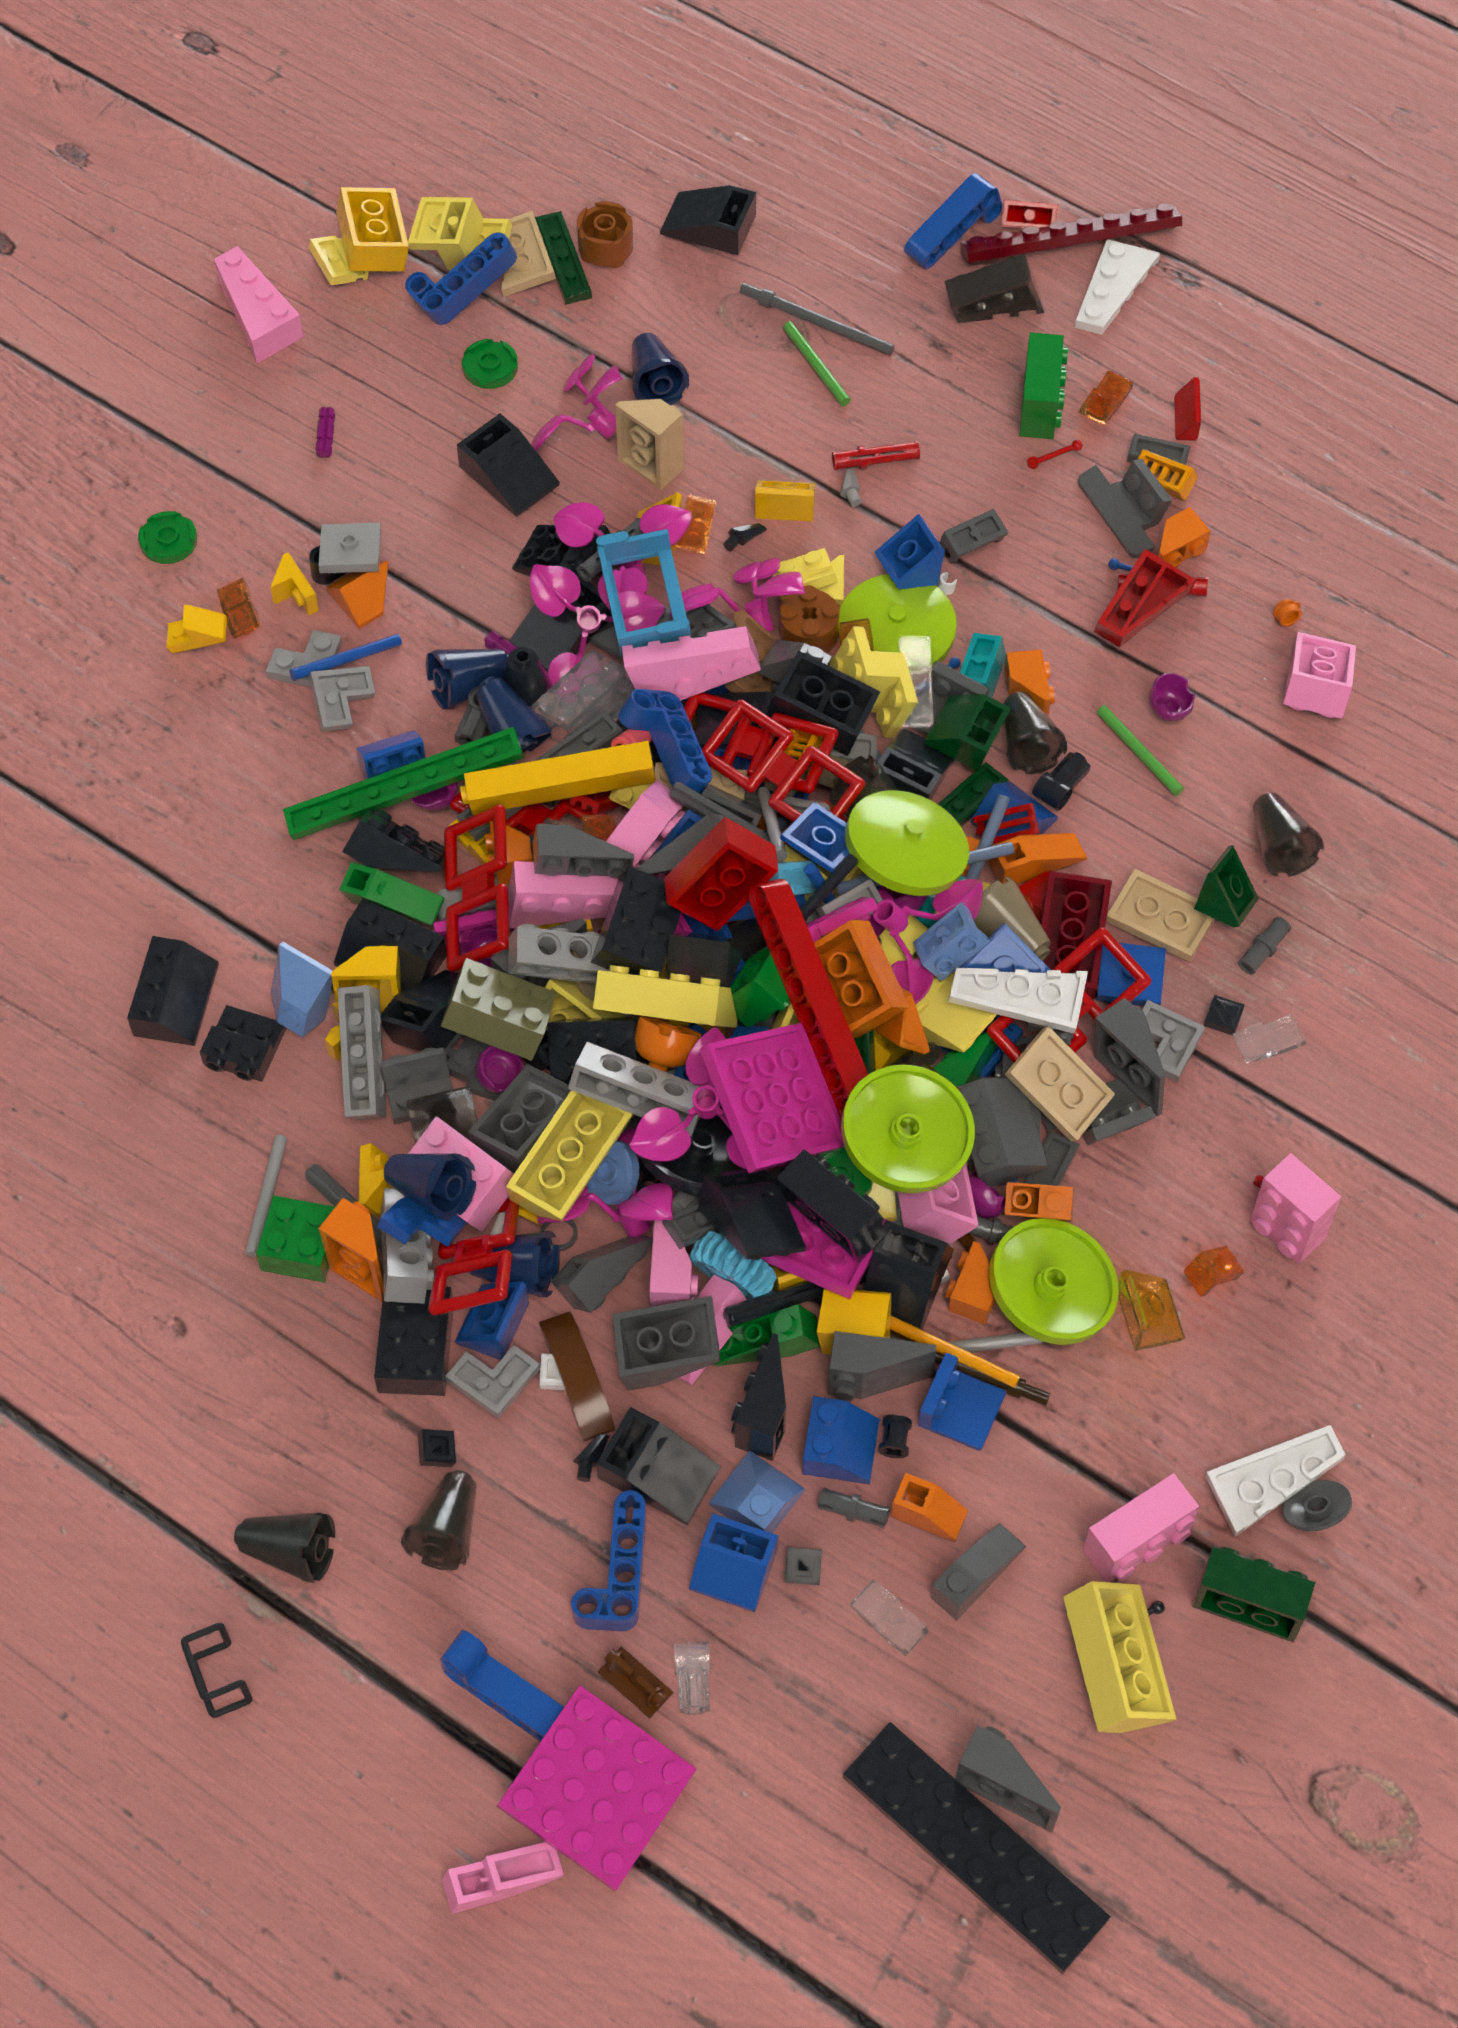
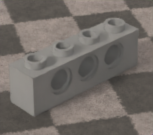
M523 924L517 926L509 937L508 974L596 984L598 970H609L591 963L600 935L597 932H584L581 934L569 932L565 928L548 930L540 929L534 924ZM538 946L546 948L550 955L542 953ZM570 950L576 951L580 958L574 957Z
M370 985L338 988L345 1117L352 1120L386 1118L385 1082L381 1067L383 1047L379 990Z
M587 1042L575 1064L568 1089L639 1117H643L654 1108H670L679 1114L682 1123L688 1116L689 1109L694 1107L692 1096L694 1091L700 1086ZM695 1115L690 1125L685 1128L690 1136H692L700 1118L698 1115Z
M384 1188L380 1217L398 1200L406 1196L395 1189ZM419 1229L406 1244H403L381 1230L383 1294L385 1302L425 1303L426 1290L432 1289L434 1271L428 1270L432 1265L433 1251L432 1248H427V1246H430L431 1236Z

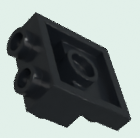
M226 1005L217 1026H211L200 1050L202 1062L207 1068L216 1072L224 1070L234 1073L242 1080L251 1081L253 1079L263 1082L287 1028L279 1024L275 1019Z

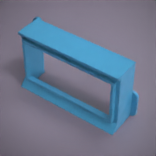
M668 529L631 537L625 531L599 536L596 539L620 656L623 657L622 646L633 645V648L648 646V642L660 640V643L679 641V637L689 635L691 637L689 620H687ZM659 556L673 621L626 632L612 565Z

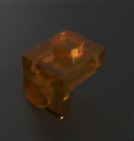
M1227 1245L1200 1252L1184 1269L1185 1276L1200 1297L1207 1295L1216 1285L1237 1280L1245 1272Z

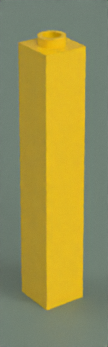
M649 741L464 773L465 786H460L463 804H469L472 815H475L498 804L503 805L505 809L654 783L656 778Z

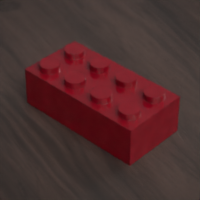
M1056 871L1049 872L1041 926L1051 941L1049 946L1050 953L1043 960L1050 970H1053L1055 966L1100 927L1105 928L1112 880ZM1102 943L1068 972L1075 974L1076 971H1088L1084 991L1093 1000L1097 987Z

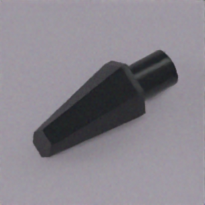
M760 523L731 528L728 532L730 537L723 543V546L731 552L738 544L743 546L767 531V528Z
M598 1434L573 1460L574 1463L579 1465L577 1480L582 1482L590 1481L592 1467H596V1463L602 1455L610 1435Z

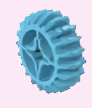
M709 1231L702 1239L694 1243L689 1255L693 1265L710 1279L713 1275H716L736 1285L747 1300L770 1293L774 1287L776 1274L773 1268L762 1259H746L721 1233Z

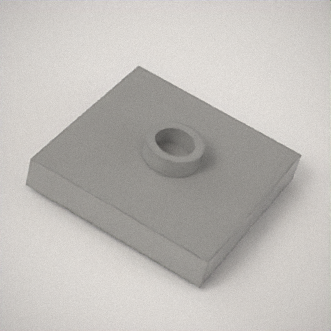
M381 523L321 524L319 572L379 571Z

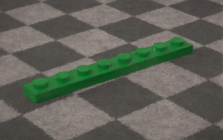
M514 727L284 808L283 812L289 835L293 840L363 816L370 808L374 811L376 809H383L465 779L464 773L498 768L524 758L517 732Z

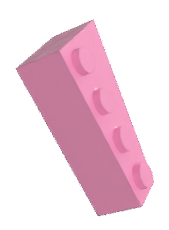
M238 246L214 259L219 284L230 307H232L235 318L244 333L248 346L252 350L256 363L263 361L304 337L300 314Z
M746 626L708 632L705 637L691 638L690 635L679 637V641L660 643V640L648 642V646L633 648V645L622 646L624 668L635 689L668 691L675 694L680 701L761 670L757 648Z

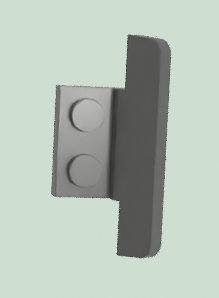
M1143 459L1133 460L1123 480L1111 485L1097 465L1082 473L1078 479L1080 488L1128 555L1132 558H1139L1144 549L1152 553L1155 545L1145 533V530L1160 523L1172 499Z
M1118 1079L1105 1083L1115 1095L1082 1134V1137L1088 1146L1144 1124L1155 1118L1151 1106L1141 1109L1136 1096ZM1041 1112V1120L1046 1131L1049 1132L1057 1129Z

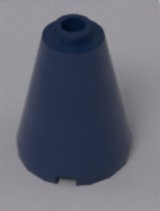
M643 333L634 339L632 343V372L635 396L638 400L661 399L669 405L675 404L683 397L682 393L687 387L688 389L689 374L685 366L655 334Z
M436 649L431 651L426 656V675L428 681H434L436 689L431 690L435 701L442 709H448L468 700L471 690L478 687L485 679L494 676L495 679L502 678L509 654L505 653L502 649Z
M491 676L478 685L480 690L477 691L476 695L490 735L514 727L522 752L527 750L529 752L533 751L551 737L552 730L550 726L502 678L495 679L494 676Z
M457 1153L395 1154L389 1158L384 1166V1179L389 1186L439 1219L448 1221L452 1220L450 1217L455 1214H463L472 1202L476 1190V1181L472 1180L471 1170L475 1171L474 1164L468 1157Z
M539 1231L515 1235L513 1244L493 1249L492 1253L502 1250H509L512 1253L509 1282L522 1281L527 1285V1293L537 1297L547 1298L552 1294L553 1290H548L551 1280L559 1272L560 1266L559 1245H553L551 1239L556 1237L555 1233L552 1231ZM498 1265L469 1273L472 1276L495 1283Z

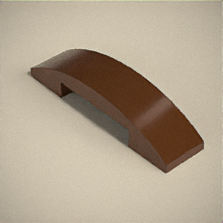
M569 1311L540 1321L539 1326L549 1352L553 1356L583 1441L594 1439L598 1434H608L616 1431L592 1360L571 1312Z

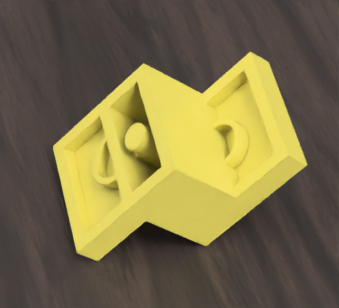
M421 197L408 245L411 250H437L450 271L491 234L503 233L509 239L513 225L509 219L483 218L473 198Z
M853 626L847 637L842 641V645L835 656L832 657L830 666L880 691L871 713H877L876 719L881 727L883 737L895 738L918 703L904 653L871 651L864 627Z

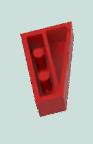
M1144 549L1098 620L1094 632L1116 646L1121 647L1192 590L1196 579Z

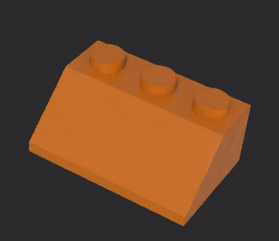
M342 1198L319 1227L329 1268L332 1272L382 1302L383 1270L371 1213L363 1204L357 1201L351 1203Z

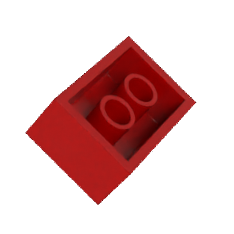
M724 817L664 878L667 904L718 931L749 901V890L752 885L769 881L779 871L775 845Z

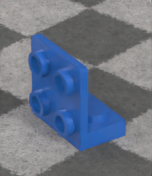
M945 1353L920 1409L918 1426L981 1451L1006 1392L1001 1388L961 1373V1371L957 1370L958 1357Z

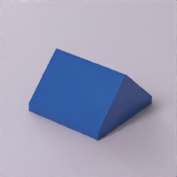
M918 514L874 552L898 589L938 585L945 550L923 517Z
M1012 782L993 784L973 816L991 813L998 795L1001 794L1010 798L1007 808L1028 803L1034 804L1039 834H1043L1058 818V816ZM1028 812L1004 816L1001 823L1027 817ZM972 817L971 824L978 828L977 823H974V819ZM1030 823L998 830L995 837L1030 829Z
M816 802L803 812L780 837L782 841L831 873L849 855L845 842L846 822Z
M522 1281L509 1282L506 1299L471 1307L455 1342L460 1346L501 1360L506 1355L529 1305L527 1285ZM495 1283L481 1284L479 1291L495 1288Z

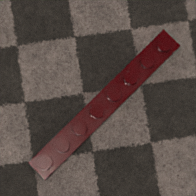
M1160 204L1156 208L1146 210L1136 208L1123 214L1108 213L1099 218L1091 219L1085 217L1070 223L1055 222L1047 227H1027L1023 231L1013 233L1003 231L995 236H974L969 240L961 241V252L967 262L972 263L1182 226V215L1175 205Z

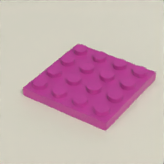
M802 1023L712 1042L699 1048L748 1173L791 1163L804 1149L814 1156L816 1153L821 1155L845 1148L841 1134L840 1116Z
M579 1685L496 1807L615 1892L696 1771V1768Z

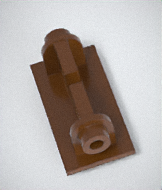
M622 1646L617 1652L612 1649L604 1659L606 1663L598 1671L606 1681L649 1719L674 1693Z

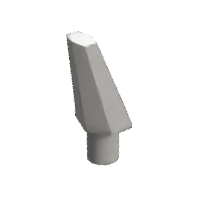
M851 467L844 472L840 496L845 499L847 498L851 506L856 507L861 504L862 500L858 495L860 486L855 469Z

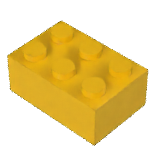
M340 187L336 213L349 271L404 272L409 245L395 188Z

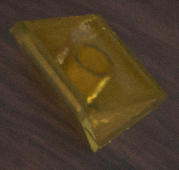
M1127 1269L1122 1271L1118 1282V1299L1134 1350L1139 1351L1184 1340L1185 1335L1167 1280Z

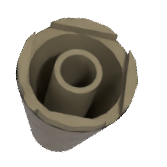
M1008 876L1005 877L1006 883L1004 884L999 880L992 883L983 891L980 911L974 920L977 928L989 938L1005 923L1043 961L1050 953L1049 946L1051 941L1017 884Z

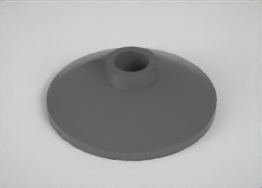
M1329 1480L1313 1481L1284 1502L1283 1513L1286 1521L1296 1529L1320 1531L1335 1526L1348 1515L1352 1507V1498L1349 1490L1338 1482Z

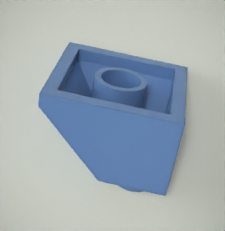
M285 942L279 944L271 996L277 1022L304 1037L326 1018L333 970Z
M749 1450L711 1499L709 1505L731 1520L773 1533L804 1493L805 1488Z

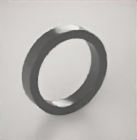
M572 1219L563 1221L573 1228L574 1234L568 1243L559 1245L560 1251L571 1248L577 1240V1226ZM552 1222L543 1223L541 1231H545Z

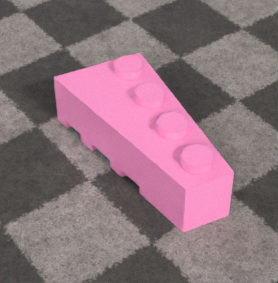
M514 861L508 888L509 929L523 924L545 925L570 922L581 918L584 920L604 918L620 877L549 876L546 874H535L534 862ZM637 864L635 867L632 865L635 869L640 866V864Z

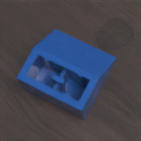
M415 730L356 748L359 766L364 779L426 758L423 740Z
M712 1513L700 1545L689 1590L755 1612L778 1551V1535Z

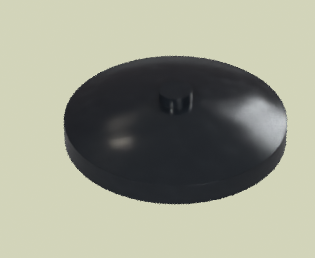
M717 1115L710 1119L699 1118L693 1134L690 1136L691 1145L689 1149L678 1159L658 1162L639 1156L646 1168L664 1184L680 1192L698 1197L701 1196L704 1174L745 1170L735 1165L729 1158L726 1145L733 1133ZM639 1117L636 1128L642 1117Z

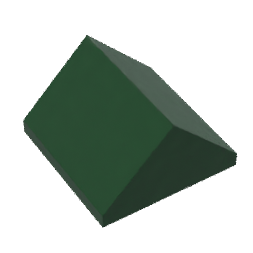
M1233 845L1225 849L1208 872L1194 909L1235 928L1241 925L1259 898Z

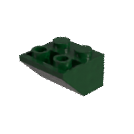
M985 694L951 695L947 699L924 743L978 771L1011 708Z

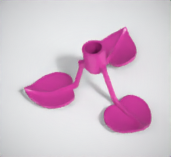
M591 353L571 373L563 387V391L567 392L574 384L577 385L586 396L583 404L586 406L591 402L594 406L587 416L590 422L587 424L564 414L553 417L535 435L531 445L536 451L558 425L564 421L583 427L590 433L595 429L606 439L616 431V416L605 408L597 398V395L604 389L623 380L615 365L601 376L590 393L582 384V376L592 367L595 355Z
M581 502L568 505L561 509L553 519L559 539L570 547L586 546L593 540L594 534L598 537L604 535L598 529L604 523V514L597 506L590 503ZM660 504L649 508L643 514L639 526L643 534L668 529L670 546H673L688 529L692 514L683 508ZM644 559L618 564L620 571L613 570L618 594L625 591H636L646 594L648 581L642 562ZM602 575L598 582V592L603 603L610 610Z
M777 557L763 562L748 564L736 571L733 576L734 581L739 584L751 581L755 600L745 605V612L768 632L774 628L768 611L767 597L792 594L805 595L802 575L796 571L776 575L770 578L766 584L758 587V579L768 578L779 570L780 561ZM713 584L695 586L681 593L685 611L710 604L718 596H721L734 612L740 611L729 596L720 587L714 588Z
M535 564L531 571L530 589L537 608L545 615L551 617L560 616L566 607L570 611L577 613V626L582 631L578 655L576 656L570 652L559 654L552 660L548 672L561 704H574L592 692L599 678L597 663L593 659L583 658L587 636L589 633H594L599 629L601 621L613 622L612 616L600 614V611L594 606L587 605L580 608L571 604L579 598L581 591L580 581L571 570L561 566ZM625 591L618 594L626 632L656 626L665 611L664 605L650 595L636 591Z
M965 879L957 881L948 890L938 893L933 900V907L938 912L936 914L910 909L908 906L900 908L895 904L893 897L888 892L877 890L882 901L877 904L878 909L874 910L871 918L866 921H870L877 938L885 929L889 931L904 953L906 961H897L891 965V968L900 987L913 995L915 1005L928 993L934 974L921 964L919 958L913 960L912 954L899 936V933L904 931L908 925V915L937 921L962 902L970 910L975 920L982 902L983 884L980 880Z
M717 1027L705 1033L695 1043L687 1057V1077L692 1084L700 1086L694 1091L692 1096L694 1107L689 1109V1114L682 1123L679 1114L670 1108L658 1107L647 1112L638 1123L630 1143L631 1150L637 1155L658 1162L672 1161L684 1155L691 1145V1137L685 1128L690 1125L695 1115L704 1119H710L717 1115L729 1130L732 1131L724 1110L720 1108V1100L699 1049L708 1043L726 1040ZM734 1135L729 1137L726 1145L729 1158L738 1167L747 1169Z
M635 1128L622 1132L617 1140L623 1141L630 1146L635 1134ZM664 1183L646 1186L638 1193L635 1189L629 1199L617 1205L618 1209L615 1212L595 1193H588L586 1185L563 1221L580 1216L588 1209L590 1201H594L612 1217L615 1223L621 1222L629 1237H637L649 1230L651 1226L649 1220L673 1219V1190ZM540 1216L537 1219L539 1226L546 1222H563Z

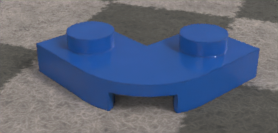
M407 1197L398 1200L381 1217L377 1227L403 1244H406L420 1229L444 1245L449 1246L463 1231L466 1221L456 1214L450 1217L452 1220L439 1219Z

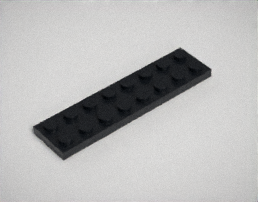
M891 1722L843 1773L842 1778L1062 1975L1110 1920L1111 1916Z

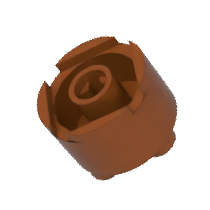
M600 201L595 203V207L588 210L586 207L580 212L577 218V235L581 259L586 263L597 266L621 267L633 251V221L631 215L629 216L626 213V208L615 202Z
M811 585L804 586L805 595L792 594L787 596L782 602L779 620L781 640L801 642L818 647L827 654L837 643L840 608L829 594L817 590Z

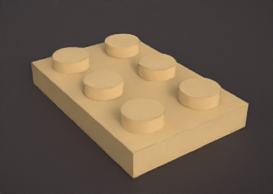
M1134 869L1108 912L1106 922L1159 948H1166V951L1190 962L1215 919L1194 909L1198 898Z
M1049 1026L1043 1028L1005 1073L1009 1080L1071 1142L1077 1141L1115 1095Z

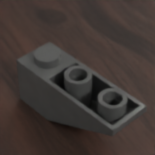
M536 824L532 842L535 874H546L549 876L578 875L581 877L610 876L618 878L622 876L629 866L632 867L634 854L572 826Z
M641 1235L637 1237L628 1236L574 1256L551 1282L573 1309L591 1313L603 1304L605 1296L612 1288L619 1285L625 1279L628 1270L645 1257L647 1249L653 1243V1239Z

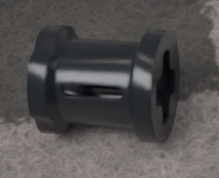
M894 1414L884 1416L882 1426L885 1428L883 1442L878 1447L879 1453L890 1458L907 1457L909 1455V1447L906 1446L908 1431L912 1427V1420L905 1416Z

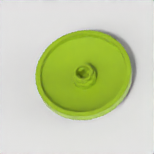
M889 574L879 575L857 585L844 599L839 610L838 638L840 645H842V641L847 637L853 626L864 627L870 650L904 653L912 678L931 671V668L937 661L942 663L948 656L956 637V614L948 597L936 585L898 589Z
M890 790L870 794L855 805L845 826L846 846L849 854L854 855L858 859L859 863L857 866L875 882L899 893L927 896L944 892L960 879L968 863L969 845L959 823L944 808L914 793Z
M893 1065L870 1073L855 1086L843 1109L841 1134L850 1159L871 1181L896 1192L923 1193L942 1187L962 1170L973 1149L975 1125L967 1101L960 1091L946 1078L934 1071L919 1066Z
M1038 1218L1027 1220L1010 1229L999 1241L991 1256L989 1280L998 1306L1017 1328L1035 1339L1057 1345L1080 1343L1095 1336L1114 1314L1119 1296V1285L1115 1268L1101 1245L1088 1233L1075 1225L1057 1219Z

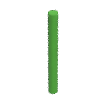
M793 322L785 323L783 326L784 331L841 406L848 405L851 401L850 397Z
M1106 705L1098 709L1097 714L1174 796H1178L1184 790V787Z

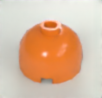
M641 1016L636 1027L635 1045L639 1055L649 1061L648 1066L667 1072L668 1067L679 1068L686 1065L687 1057L695 1043L700 1039L701 1033L683 1025L678 1027L669 1024L670 1021Z

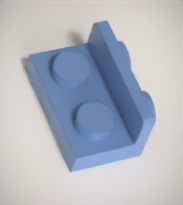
M960 902L917 938L913 944L921 964L938 979L944 980L956 968H959L987 945L989 939L977 928L970 910Z

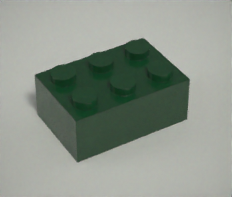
M1213 1546L1202 1575L1193 1608L1294 1643L1305 1620L1316 1582L1308 1580V1577L1301 1572H1285L1274 1568V1565L1269 1561L1263 1559L1251 1560L1240 1556V1553L1232 1548L1220 1547L1219 1549Z

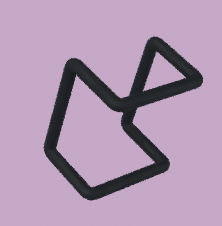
M223 1623L213 1624L181 1639V1646L199 1696L204 1701L207 1712L212 1718L220 1717L244 1707L253 1700L244 1680H238L209 1693L206 1688L197 1660L226 1649L231 1645V1639ZM219 1630L224 1642L192 1655L188 1642ZM235 1689H241L244 1699L214 1710L211 1699Z

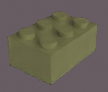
M466 958L454 984L441 1027L532 1061L544 1036L556 992Z

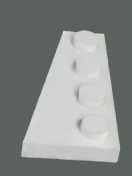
M1107 239L1077 316L1075 328L1102 335L1120 312L1121 306L1131 298L1138 284L1145 280L1148 271L1158 263L1160 253Z
M956 968L948 1002L1045 1027L1049 1026L1053 1029L1074 1034L1077 1028L1088 971H1076L1075 974L1061 973L1058 970H1047L1046 973L1028 972V970L1015 969L1014 972H999L998 969Z
M1331 1425L1207 1471L1205 1478L1234 1537H1236L1344 1460L1346 1454Z

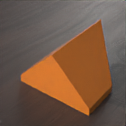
M389 560L380 563L379 571L351 572L326 587L327 592L359 629L384 615L383 609Z
M901 987L910 1008L877 1026L875 1031L899 1047L926 1054L930 1052L913 995Z

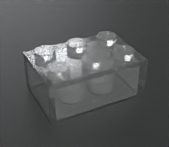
M591 650L543 694L531 708L550 726L552 730L550 738L560 743L603 711L616 721L620 709L632 691L635 690V687L623 665Z

